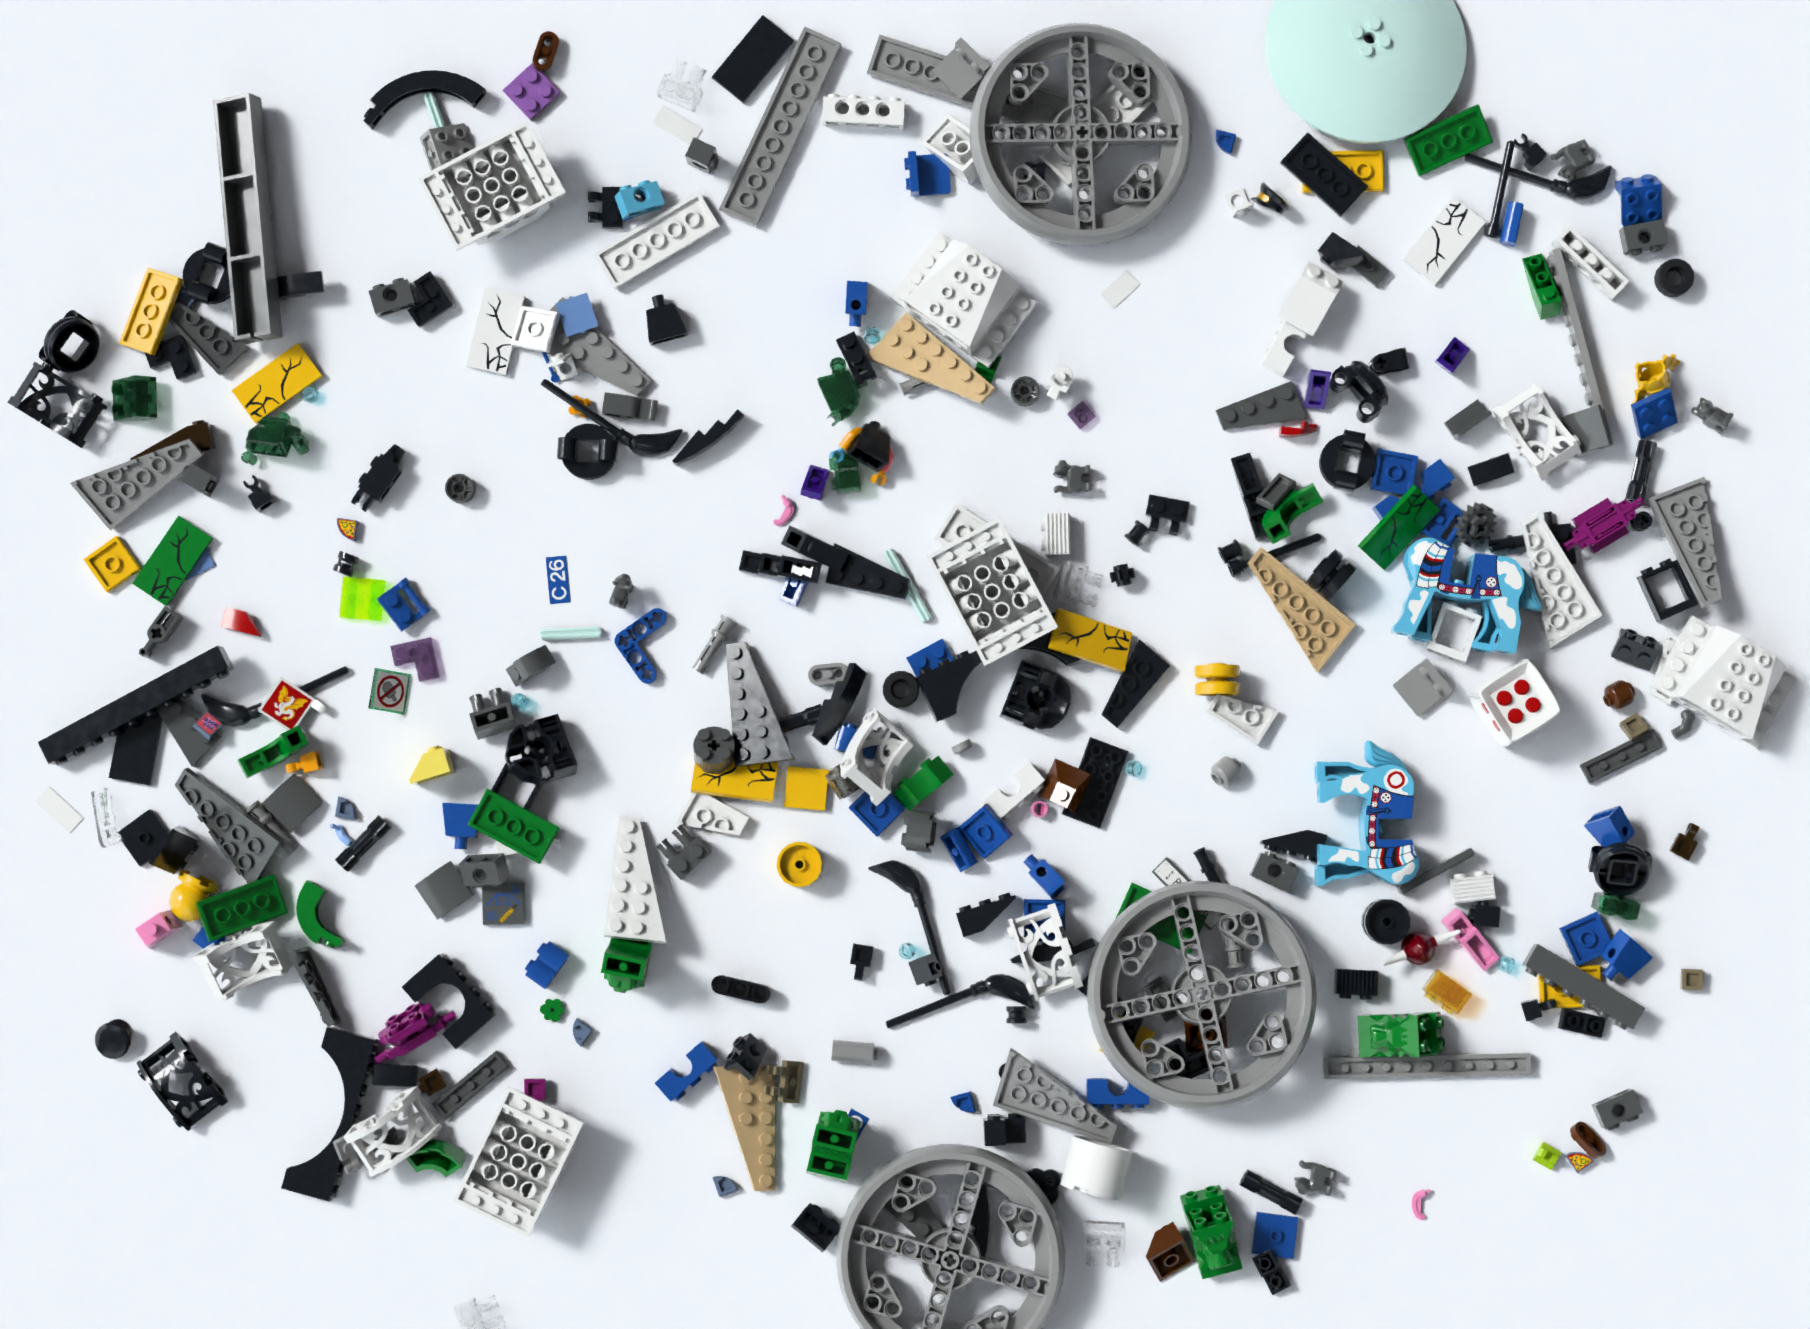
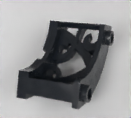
M34 362L32 369L14 397H10L7 403L80 448H83L86 443L84 440L85 436L102 410H106L108 406L102 403L104 399L95 393H92L90 396L53 373L54 368L43 362L40 365ZM42 373L47 376L48 382L44 384L39 380L42 390L38 391L32 384L38 374ZM55 380L65 386H55ZM29 388H31L35 393L22 401ZM75 392L85 398H82L78 401ZM67 394L71 401L73 414L61 413L55 416L53 420L49 419L51 405L46 396ZM39 399H42L46 405L43 411L38 410V405L42 404L38 401ZM86 403L93 404L90 410L84 409ZM80 412H88L85 417L80 416ZM63 418H72V421L68 420L66 425H62L61 421Z
M175 1031L169 1036L170 1040L143 1061L139 1060L136 1062L140 1069L137 1072L144 1081H147L155 1095L171 1113L175 1124L179 1128L183 1126L189 1131L192 1129L191 1126L217 1106L225 1105L228 1099L223 1088L215 1082L208 1072L205 1071L203 1073L201 1071V1067L197 1065L199 1061L188 1042ZM171 1051H173V1052L171 1053V1055L169 1056V1058L165 1057V1056L168 1055ZM162 1060L165 1066L156 1065L158 1073L154 1074L150 1068ZM182 1060L184 1067L179 1069L173 1065L174 1062L176 1065H179V1061ZM171 1070L179 1074L191 1071L193 1076L188 1083L190 1095H180L169 1091V1075ZM159 1079H161V1086L159 1085V1083H158V1081H157V1080H159ZM195 1083L201 1084V1089H196L197 1095L193 1087ZM213 1098L202 1106L200 1101ZM171 1100L177 1101V1105H175ZM191 1102H194L198 1110L189 1117H186L182 1112L183 1107H187L189 1112H191L193 1109Z

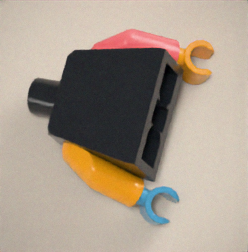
M871 421L869 424L865 423L861 428L856 427L848 432L840 442L839 449L829 454V459L837 453L839 458L835 463L840 462L844 458L843 452L846 451L847 456L879 472L872 475L871 483H876L879 477L878 486L886 483L885 472L888 473L894 459V454L890 445L889 435L880 430L881 425L879 422Z

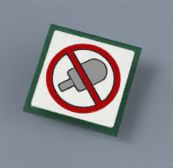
M375 668L368 709L405 715L411 674Z

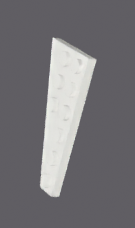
M1537 511L1521 521L1520 524L1536 594L1542 604L1540 612L1548 647L1551 648L1603 615L1540 512Z
M619 816L604 937L666 944L640 819Z

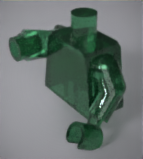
M841 357L831 360V375L817 378V383L831 412L827 419L832 417L835 420L831 424L832 426L852 416L859 405L860 394L858 390L868 386L867 381L862 386L857 385L855 379H852L849 370H846V362Z
M280 412L277 418L263 417L256 426L248 431L245 446L247 452L241 455V459L245 463L249 462V464L255 465L257 463V456L254 454L287 457L291 445H293L298 454L303 455L309 451V441L301 434L299 427L291 425L290 416L285 412Z

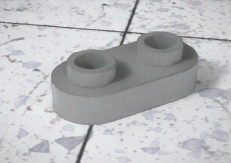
M843 663L814 665L808 672V678L812 684L817 686L836 684V681L844 680L848 667ZM842 670L843 675L837 677L835 671ZM816 672L822 673L821 679L815 678Z

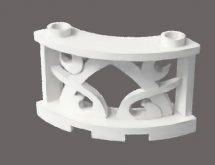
M1533 383L1529 389L1503 406H1496L1492 410L1502 430H1506L1508 436L1512 438L1510 443L1519 455L1523 453V457L1527 461L1526 465L1542 481L1548 477L1547 473L1574 455H1580L1582 452L1579 447L1581 445L1580 440L1576 435L1572 436L1558 419L1546 399L1548 398L1546 391L1542 387L1538 388ZM1535 396L1538 406L1533 407L1530 402L1528 411H1525L1523 403ZM1519 406V412H1513L1509 414L1510 411ZM1521 419H1523L1524 430L1519 431L1516 425H1522ZM1528 420L1548 425L1546 445L1539 441H1524L1523 438L1529 429ZM1559 442H1565L1569 446V448H1567L1560 454H1557L1552 450L1553 448L1557 450L1563 449V447L1559 445ZM1538 446L1544 451L1542 452L1541 449H1538V453H1534L1532 447ZM1549 455L1553 456L1552 459L1544 463Z
M874 709L864 716L863 723L854 734L840 764L841 776L844 779L846 777L850 778L870 795L871 802L878 806L891 793L892 768L894 766L898 767L904 756L914 746L911 737L902 732L877 709ZM879 721L887 727L883 736L882 727L877 728L876 733L873 731V728ZM894 732L899 737V739L889 737L891 733ZM878 745L876 756L880 766H873L867 769L862 749ZM885 750L888 752L886 756L883 755Z
M1055 903L1047 905L1048 908L1014 920L1012 918L1008 919L1010 927L1007 928L1010 940L1015 939L1029 983H1026L1029 995L1034 994L1036 1001L1040 1000V997L1075 986V989L1083 986ZM1049 918L1040 927L1036 923L1037 921ZM1032 923L1036 929L1035 933L1033 934L1030 929H1025L1028 935L1022 937L1019 934L1018 928ZM1046 931L1048 936L1049 933L1053 932L1055 939L1050 941L1043 933ZM1040 937L1047 945L1061 946L1062 948L1052 958L1051 968L1039 964L1032 958L1034 948ZM1021 943H1028L1025 955ZM1057 959H1063V960H1064V965H1063V966H1059V965H1058V969H1059V970H1056V969H1055L1056 960H1057ZM1028 964L1032 968L1037 970V972H1035L1033 976L1031 975ZM1047 975L1052 976V983L1040 987L1037 986L1036 981L1038 978H1043L1045 983L1048 979ZM1056 977H1067L1056 981Z
M275 921L253 925L250 931H245L244 933L241 930L225 936L226 941L220 942L218 945L212 943L192 957L195 964H199L213 993V999L228 1000L234 996L235 992L249 984L267 977L283 976L288 973V969L293 966V963L289 960L275 931L278 929ZM267 939L271 947H267ZM254 941V947H250L248 943ZM241 946L250 953H258L253 966L249 970L230 966L236 956V947ZM229 952L231 955L228 958V960L224 962L226 960V957H223L222 954ZM267 952H273V953H275V955H276L277 960H278L279 963L270 964L269 961H270V960H275V957H274L273 955L266 954V953H267ZM209 963H211L215 968H217V970L214 973ZM224 972L221 978L222 983L226 979L230 982L223 988H220L216 978L220 973Z
M418 1086L401 1091L385 1107L386 1112L381 1113L378 1117L374 1114L366 1120L352 1125L345 1134L344 1139L347 1143L352 1144L368 1168L370 1176L385 1174L391 1167L403 1161L428 1141L435 1139L439 1135L438 1131L443 1126L436 1121L420 1096L421 1090ZM413 1105L415 1106L418 1112H414ZM403 1112V1117L406 1119L398 1120V1115ZM420 1116L428 1126L422 1132H420V1127L424 1124L421 1121L416 1122V1119ZM390 1120L397 1125L408 1124V1131L403 1144L392 1145L383 1143L388 1133L386 1123ZM377 1129H381L382 1133L379 1136L378 1134H374V1131ZM360 1138L370 1145L365 1148ZM378 1148L374 1156L377 1158L379 1155H384V1158L375 1163L369 1152Z

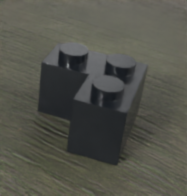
M1180 1038L1162 1044L1181 1056L1185 1062L1183 1071L1177 1076L1192 1079L1209 1071L1204 1049L1188 1056ZM1173 1059L1169 1062V1066L1172 1070H1179L1181 1063Z
M1008 1113V1117H1000V1114H987V1118H983L984 1145L1001 1146L1010 1143H1026L1025 1117L1020 1116L1018 1113Z

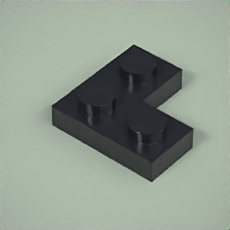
M431 271L413 282L424 299L407 311L419 328L453 307V304Z
M181 334L160 342L155 356L145 353L151 369L170 362L177 380L197 373L184 337Z

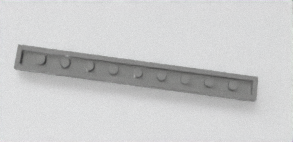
M1554 249L1549 253L1547 261L1549 268H1553L1554 276L1552 279L1556 288H1558L1562 300L1561 307H1563L1565 313L1563 321L1565 326L1569 328V343L1571 347L1574 346L1575 350L1574 362L1580 368L1579 380L1581 385L1585 387L1586 394H1584L1586 405H1590V407L1601 405L1612 444L1601 449L1608 448L1614 444L1561 249Z
M1531 1053L1323 1058L1324 1079L1531 1074Z

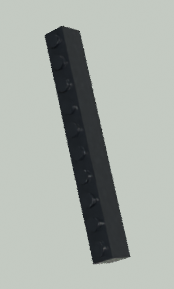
M217 645L40 740L38 744L48 764L63 765L68 762L67 758L85 753V749L89 746H98L104 742V738L119 735L122 733L121 729L139 724V720L145 716L150 718L156 715L158 709L173 706L176 704L175 700L181 697L182 699L190 697L194 694L193 691L199 687L204 689L212 684L211 681L214 679L227 677L230 675L229 671L233 670L234 667L224 647Z

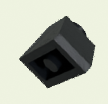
M1334 232L1329 235L1317 250L1320 261L1328 267L1331 265L1336 269L1361 265L1368 261L1363 251Z

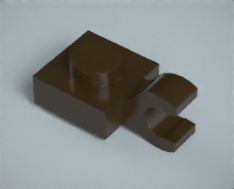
M1689 823L1684 835L1681 833L1677 834L1669 851L1689 861L1698 844L1693 838L1698 832L1699 826Z
M437 1068L419 1078L421 1085L418 1087L421 1090V1094L426 1091L428 1097L447 1087Z

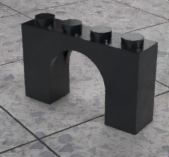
M441 953L407 981L402 988L414 1002H418L439 984H450L461 991L465 1000L464 1012L452 1026L442 1033L451 1045L458 1049L496 1016L493 1013L495 1009L488 1001L484 1003L479 997L481 995L480 991L474 985L470 987L466 982L468 978L461 970L456 971L452 966L454 964L453 960L447 954L443 956Z

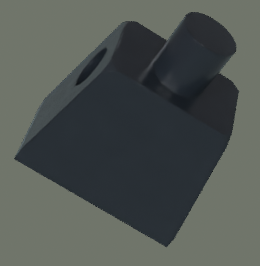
M663 294L651 297L654 308L646 310L650 345L688 336L675 304H666Z

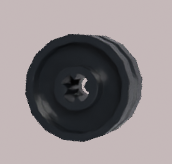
M1334 549L1327 558L1325 557L1313 570V574L1305 582L1312 589L1318 588L1325 582L1326 584L1320 590L1319 595L1326 601L1333 597L1357 569L1350 561L1345 562L1338 568L1337 566L1343 560V555L1337 549Z
M1379 899L1370 903L1365 908L1362 914L1361 925L1365 935L1370 940L1378 944L1392 945L1400 942L1407 935L1410 929V916L1407 909L1401 903L1395 900ZM1385 918H1389L1388 926L1383 924Z

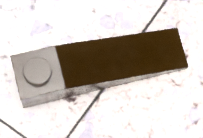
M205 420L192 422L193 425L186 426L130 458V460L192 438L202 451L216 449L212 426L205 422Z

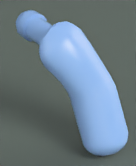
M330 824V828L335 829L339 840L346 846H350L353 843L352 839L345 834L342 825Z

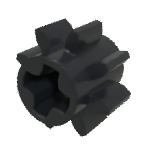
M1128 564L1113 566L1114 572L1109 573L1111 583L1116 582L1117 587L1132 584L1131 579L1135 578L1134 568H1129Z

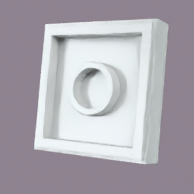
M521 306L511 345L549 353L560 314L554 311Z

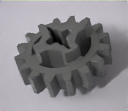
M1475 502L1473 507L1467 505V511L1461 510L1462 517L1456 518L1459 524H1456L1454 527L1459 529L1455 532V535L1459 536L1458 540L1469 547L1471 545L1477 547L1478 543L1484 545V539L1490 540V532H1495L1492 529L1493 526L1497 525V522L1493 521L1497 517L1493 513L1494 510L1483 503L1478 504Z

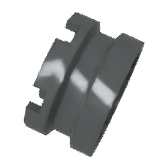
M1028 376L1019 377L1012 384L1011 398L1019 406H1030L1038 399L1040 389L1038 383L1033 378ZM1025 387H1027L1029 391L1027 395H1023L1021 393V390L1025 389Z
M455 474L448 478L445 484V492L452 501L464 504L473 498L475 485L468 476ZM456 486H463L464 490L458 492Z

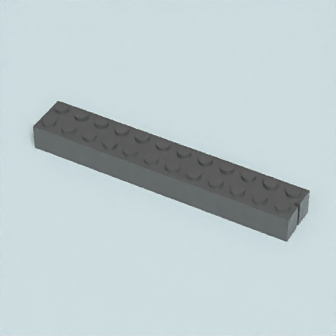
M244 93L213 100L234 340L250 344L261 342L263 339L282 338L283 332L261 98L251 93Z

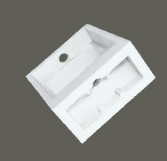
M1447 600L1446 603L1443 602L1439 606L1431 629V641L1426 642L1424 650L1463 664L1469 655L1482 616L1478 615V611L1467 607L1464 610L1458 607V603ZM1446 610L1474 620L1462 652L1435 643Z

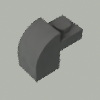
M544 645L517 659L505 670L515 687H517L534 675L545 671L555 664L556 661L547 646Z

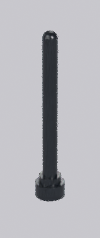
M1509 140L1506 144L1491 221L1485 227L1483 234L1491 238H1500L1501 229H1499L1500 225L1498 223L1515 145L1512 140Z
M1316 533L1268 551V553L1275 558L1318 542L1322 536ZM1251 558L1242 562L1240 560L1227 562L1231 576L1233 578L1241 575V572H1244V569L1249 568L1247 563Z

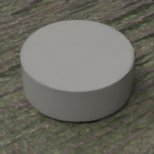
M968 739L951 748L954 754H958L971 748L973 745L971 740Z

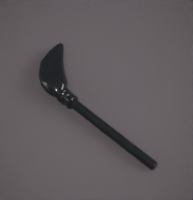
M1472 154L1465 156L1464 160L1501 172L1502 164ZM1607 166L1592 175L1572 180L1569 183L1557 179L1552 181L1510 167L1508 175L1550 188L1551 192L1561 195L1565 194L1572 199L1583 200L1591 198L1605 189L1612 166Z
M544 379L541 383V386L616 436V440L628 446L637 455L653 457L667 453L683 432V429H677L666 433L638 434L634 436L624 430V428L620 430L549 380Z
M347 666L341 667L298 688L307 693L348 674L349 670ZM201 694L207 711L226 726H242L251 721V719H256L263 715L258 711L262 705L261 702L247 708L243 705L223 702L206 694Z
M896 860L868 867L870 871L889 879L900 889L910 893L914 907L918 909L930 952L935 953L937 961L942 967L941 972L943 976L938 978L944 995L950 994L949 983L925 907L927 902L924 891H922V882L919 875L910 866Z
M995 974L989 976L984 981L981 980L976 982V984H971L968 989L887 1020L885 1023L887 1028L890 1029L972 995L977 997L988 992L995 996L1017 1001L1030 1009H1035L1027 987L1022 981L1010 975Z

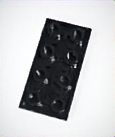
M1090 737L1078 769L1092 776L1076 811L1073 812L1063 808L1062 815L1100 829L1129 751Z

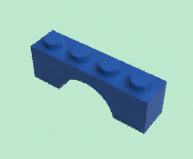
M1441 459L1421 472L1422 487L1420 491L1428 499L1433 500L1436 497L1434 493L1439 489L1444 492L1452 486L1450 481L1455 477ZM1389 495L1374 506L1372 510L1381 521L1400 499Z

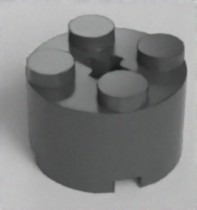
M713 726L698 731L693 743V756L696 765L702 771L708 774H720L726 771L734 762L735 743L729 730Z
M910 810V813L905 812L904 825L907 827L906 833H902L901 845H904L907 851L932 853L929 846H934L937 823L933 822V817L937 818L936 812Z

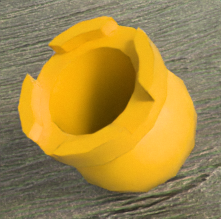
M182 869L178 875V879L182 883L175 886L171 892L169 905L172 913L180 920L186 922L197 921L200 919V915L195 902L210 897L209 894L217 893L220 885L202 875H199L198 878L190 875L191 871Z

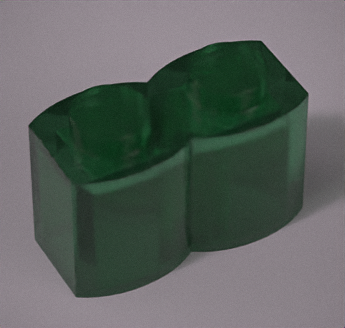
M844 451L843 460L835 463L839 458L838 454L835 453L829 459L830 470H834L835 478H831L832 490H837V495L862 492L858 461L847 456L846 451Z
M1595 892L1591 904L1594 910L1609 916L1617 915L1626 920H1636L1640 910L1638 902L1624 896L1615 897L1606 892Z

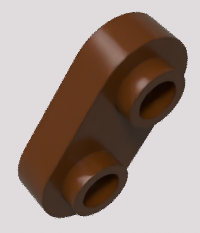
M546 31L539 37L532 58V65L537 71L545 72L552 66L559 45V38L553 32ZM549 41L552 45L546 46L544 42ZM542 59L546 64L541 65L538 61Z
M1577 1122L1570 1128L1572 1139L1590 1157L1599 1159L1605 1155L1606 1146L1604 1142L1587 1124Z

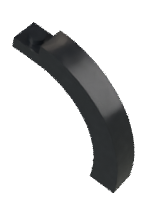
M438 70L414 72L397 78L380 89L370 99L375 107L367 110L363 121L373 130L392 107L402 100L417 94L428 92L443 93L457 97L475 108L487 92L478 83L456 73Z

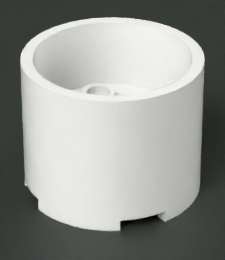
M1073 1135L1060 1185L1072 1190L1077 1189L1096 1197L1121 1201L1133 1151L1099 1140Z

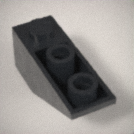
M790 525L781 542L782 545L841 572L849 556V553Z
M1303 830L1260 840L1259 844H1263L1264 849L1276 852V848L1284 850L1286 855L1296 857V853L1304 855L1305 860L1316 862L1317 844L1325 845L1328 835L1311 830Z
M1009 892L999 895V900L991 902L990 899L978 902L979 906L971 908V905L960 907V912L956 913L962 936L966 937L984 931L1016 899V896H1011Z

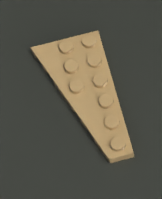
M907 312L866 355L869 361L895 369L902 374L928 384H933L945 391L956 393L981 405L996 390L994 386Z
M1260 547L1247 564L1312 667L1318 673L1356 624Z
M760 1065L755 1077L748 1080L735 1067L726 1071L724 1066H713L719 1081L720 1090L725 1099V1106L735 1136H737L740 1152L746 1164L753 1191H775V1096L763 1094L764 1086H775V1075L766 1073V1065Z

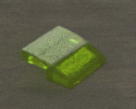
M343 576L338 618L382 621L383 608L378 603L377 598L384 594L385 580Z

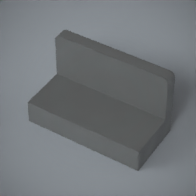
M1477 399L1443 424L1456 440L1492 413L1491 411L1487 412Z

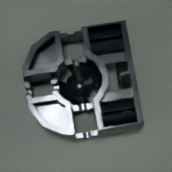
M1022 659L999 717L1034 731L1051 729L1067 715L1071 704L1070 687L1059 673ZM1043 672L1055 676L1051 687L1040 683ZM1021 683L1028 685L1024 692L1023 701L1016 698ZM1039 686V691L1031 692L1032 688ZM1055 700L1067 703L1063 714L1052 710ZM1040 707H1048V709L1040 712L1039 710ZM1028 711L1039 715L1035 727L1024 723Z
M558 714L534 720L533 724H529L527 727L520 724L509 734L504 758L509 771L521 781L542 785L576 774L578 764ZM534 731L536 738L530 740L527 735L528 732ZM554 739H556V744H557V747H558V750H559V753H556V754H554V752H555V744H554V741H553ZM527 746L530 750L528 754L524 751ZM522 755L521 759L510 762V757ZM547 765L550 776L545 779V777L542 778L540 768Z

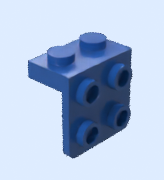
M908 151V158H904L905 170H909V178H906V190H910V196L949 194L951 192L949 167L934 154L916 155V151Z
M1645 174L1640 178L1625 177L1615 181V189L1620 195L1621 224L1623 226L1662 219V184L1655 175Z

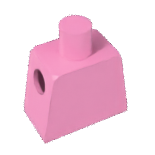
M167 910L158 913L135 930L149 949L182 926L172 911Z

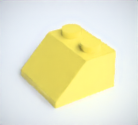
M439 745L428 748V752L421 756L409 779L410 784L418 785L455 773L449 750Z

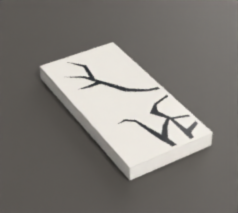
M1453 197L1402 261L1432 285H1435L1485 224V221Z
M485 287L466 367L504 376L507 375L513 350L511 340L521 306L524 305L525 296Z

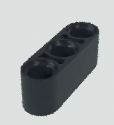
M719 975L711 982L712 990L715 993L742 1000L765 1003L771 996L768 986L743 979ZM717 979H724L727 986L724 990L716 988L715 982ZM743 983L747 987L744 995L736 993L735 987L737 984ZM758 988L766 990L767 996L765 999L760 1000L756 997L755 992Z

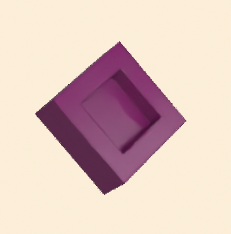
M546 1078L524 1079V1093L537 1100H545Z

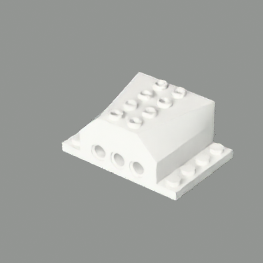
M528 121L418 178L456 251L474 242L479 246L500 240L534 222L550 208L549 203L566 195Z
M939 232L890 296V299L988 369L1037 304L1035 300L1020 291V286L996 264L969 245L955 239L950 241Z
M1000 517L926 556L984 666L1058 628L1046 601Z
M1690 616L1650 687L1673 699L1752 748L1758 749L1796 682L1797 677L1785 671L1787 667L1777 656L1742 635L1718 625L1710 626L1695 616Z
M508 1086L453 1201L529 1237L560 1179L584 1122Z

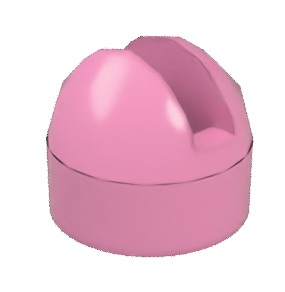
M1035 801L1030 807L1031 813L1035 817H1044L1048 812V806L1043 801ZM1037 804H1040L1038 814H1036Z

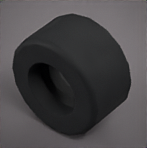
M1678 258L1664 262L1656 270L1654 276L1657 290L1668 297H1678L1691 288L1694 281V271L1691 265ZM1675 270L1680 273L1682 280L1679 285L1673 286L1668 282L1667 274L1669 271Z
M906 671L891 673L883 684L884 698L891 706L896 708L911 706L919 695L917 679ZM897 682H905L909 687L908 694L903 698L897 697L893 693V687Z

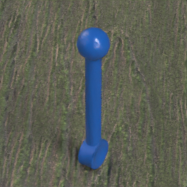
M542 352V355L547 364L550 360L547 356V353ZM552 366L548 367L552 375L551 381L558 382L559 376L555 374Z

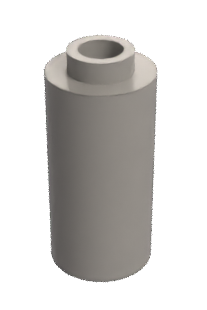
M833 1040L831 1061L872 1064L873 1060H877L878 1048H874V1043Z

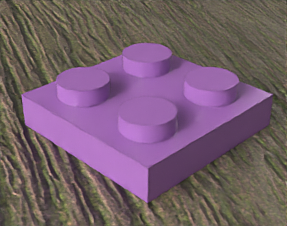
M532 63L502 90L530 121L561 94L540 71L533 67Z

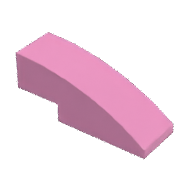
M1453 909L1441 920L1449 932L1461 930V933L1454 936V938L1484 972L1500 959L1477 928L1471 924L1459 909Z

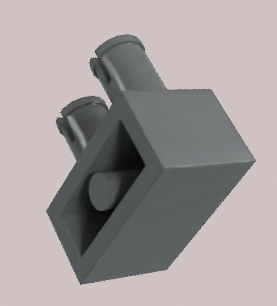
M495 688L497 696L494 689L489 691L493 706L486 709L482 694H476L477 703L474 695L469 697L473 713H469L478 740L517 727L510 703L504 700L502 688Z
M681 824L677 829L682 835L676 829L672 832L684 846L681 852L677 851L666 838L662 843L667 849L661 843L656 848L669 860L667 866L680 880H683L712 851L699 837L693 838Z

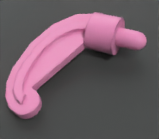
M781 495V498L786 508L780 519L773 521L776 526L785 524L791 518L794 511L792 501L786 498L785 495Z
M1430 1189L1417 1191L1412 1198L1413 1213L1420 1220L1425 1219V1215L1421 1213V1199L1427 1197L1426 1194L1431 1192Z

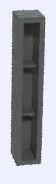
M1533 944L1522 963V966L1526 967L1525 972L1534 977L1537 975L1543 977L1545 984L1552 988L1555 985L1562 989V994L1571 999L1573 996L1580 1000L1579 1004L1588 1009L1593 1007L1598 1010L1596 1014L1606 1020L1610 1017L1616 1021L1614 1025L1623 1030H1626V1028L1634 1029L1645 1010V1007L1539 944Z

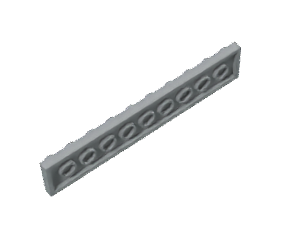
M804 26L721 203L720 211L757 227L841 47L840 42Z
M880 34L867 70V75L972 108L977 90L983 80L982 78L962 99H959L933 73V69L946 57L945 55ZM1040 86L1020 106L1012 105L1007 95L1000 118L1019 124L1053 123L1058 113L1069 107L1068 95ZM1014 91L1016 98H1023L1022 92ZM1056 131V135L1060 137L1061 131Z

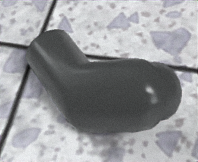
M1688 709L1683 710L1680 714L1682 718L1681 725L1671 730L1675 739L1692 730L1695 716Z

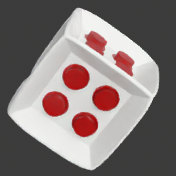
M1523 659L1516 665L1503 670L1468 694L1482 722L1502 747L1508 746L1512 742L1530 734L1561 713L1554 694L1529 659Z

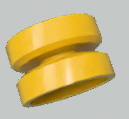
M1210 663L1208 665L1194 666V676L1198 679H1207V682L1195 684V695H1240V684L1227 681V679H1235L1240 676V665Z
M794 842L781 850L777 858V870L785 883L794 887H804L811 885L818 879L822 871L823 862L820 853L815 847L806 842ZM799 860L803 862V867L800 869L795 865Z

